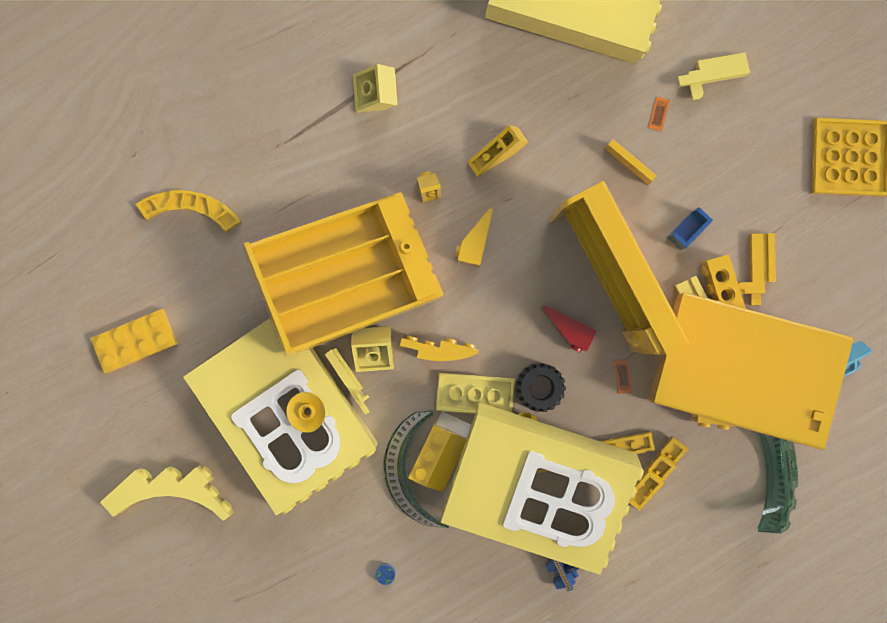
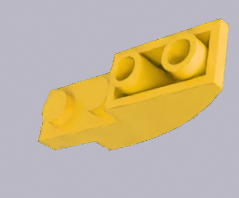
M408 335L406 339L402 338L400 346L419 350L417 358L431 361L460 360L474 356L479 351L475 349L476 345L465 342L464 346L457 345V340L446 338L445 341L441 340L439 348L436 347L434 342L425 340V344L417 342L418 338Z

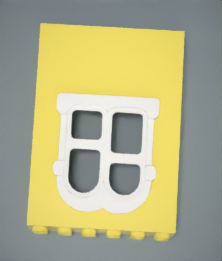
M270 318L184 376V379L276 516L281 512L285 515L297 505V501L301 504L313 494V490L317 493L329 483V479L332 481L343 475L345 468L352 469L359 464L361 457L364 456L366 459L377 450L378 442L314 347L285 358ZM293 388H297L300 393L310 392L317 395L325 405L326 417L322 425L329 435V443L321 451H313L306 446L301 438L303 432L296 430L290 424L286 414L277 402L281 396ZM269 406L279 419L281 425L265 437H261L252 425L250 418ZM283 433L290 435L302 455L300 465L293 470L282 468L268 448V444Z
M479 402L443 507L441 523L601 575L602 569L608 565V554L615 547V536L621 532L623 516L628 514L630 498L633 499L636 494V483L643 476L641 462L637 453ZM538 468L569 477L570 480L562 498L531 489V484ZM578 482H586L598 488L600 499L595 505L585 507L571 501ZM527 498H533L549 505L542 524L521 519L520 515ZM563 508L585 516L589 522V527L584 534L573 536L552 529L551 524L557 509Z

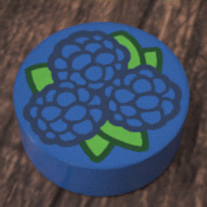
M389 564L380 565L376 571L377 581L382 585L391 584L395 579V569Z

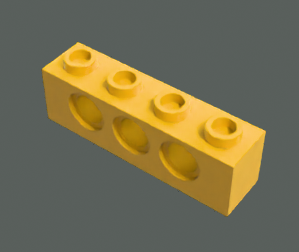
M730 255L701 262V272L706 277L708 283L706 285L707 292L712 296V299L745 308ZM717 272H719L722 275L721 282H718L716 280L715 276ZM723 290L726 291L728 295L726 300H723L721 297V293Z

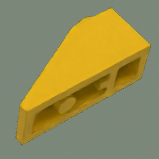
M509 125L467 162L476 176L479 177L516 154L529 142L518 127Z
M430 171L421 173L420 177H417V183L422 202L441 198V186L436 173L431 174Z
M489 208L464 238L461 246L457 245L455 257H458L457 262L480 267L493 209Z

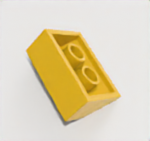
M434 423L408 478L425 487L444 492L462 454L466 438Z

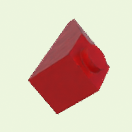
M546 305L542 306L541 310L563 339L571 345L570 349L578 353L588 351L597 330Z

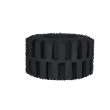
M531 364L519 373L515 390L518 399L524 406L535 412H547V410L555 409L556 405L559 406L561 399H564V391H566V386H564L565 380L562 378L560 371L549 364ZM537 376H544L551 383V391L543 399L533 397L529 391L530 382Z

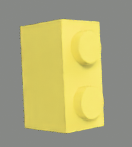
M376 64L353 74L356 112L387 110L397 106L395 68Z
M390 326L362 328L352 332L351 347L356 372L394 369Z

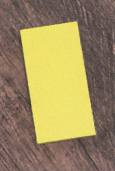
M439 373L436 411L475 414L480 402L513 413L515 378Z

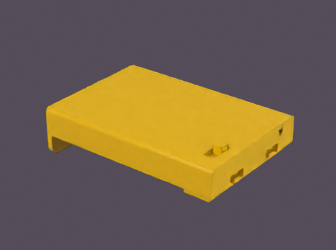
M602 181L562 202L548 219L552 223L564 216L567 217L626 329L622 331V334L631 351L638 352V354L668 355L690 343L605 182Z
M402 192L251 244L249 241L243 243L244 254L285 358L436 301L444 295L436 275L431 271L433 267L427 261L428 255L417 229L414 230V221L412 218H409L410 212Z
M685 292L677 295L673 312L690 343L668 355H660L649 402L824 450L849 359L853 337Z

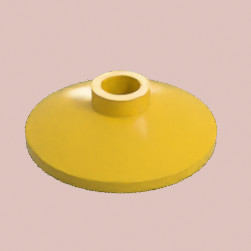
M302 392L291 398L287 406V418L296 430L312 432L323 424L326 417V409L323 401L317 395L310 392ZM306 408L311 409L310 415L306 413Z

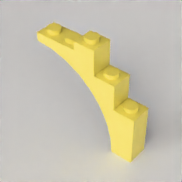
M202 465L193 469L184 479L181 477V472L172 466L166 468L154 480L151 479L152 475L146 469H137L100 502L113 517L138 501L161 496L186 498L200 503L213 511L223 521L234 513L231 504L226 500L223 501L219 496V491L214 486L209 485L214 479L211 476L212 472Z

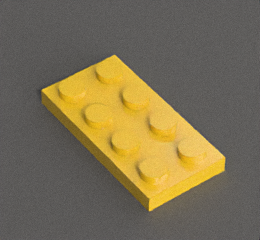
M164 309L90 338L104 374L178 345Z

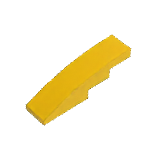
M672 435L643 471L641 480H638L635 486L636 494L633 499L630 498L629 503L640 511L665 484L664 480L677 467L676 463L689 450L688 447Z

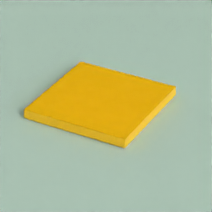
M814 118L811 194L887 197V121Z

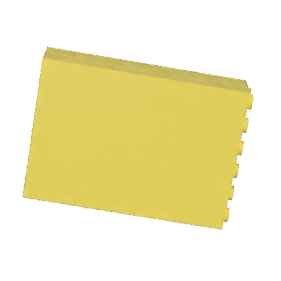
M489 0L485 18L636 64L650 49V34L653 35L657 23H654L656 16L658 17L662 5L659 4L660 0Z

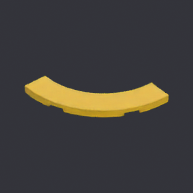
M170 190L153 194L135 204L146 220L167 211L190 210L211 218L225 233H228L242 223L237 215L223 203L208 195L194 191Z

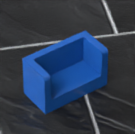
M698 207L667 238L679 250H683L702 233L713 219Z

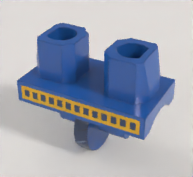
M553 559L547 560L545 566L548 572L551 573L557 570L559 576L553 579L556 589L566 588L567 592L573 590L572 586L576 583L574 578L579 576L577 573L579 568Z

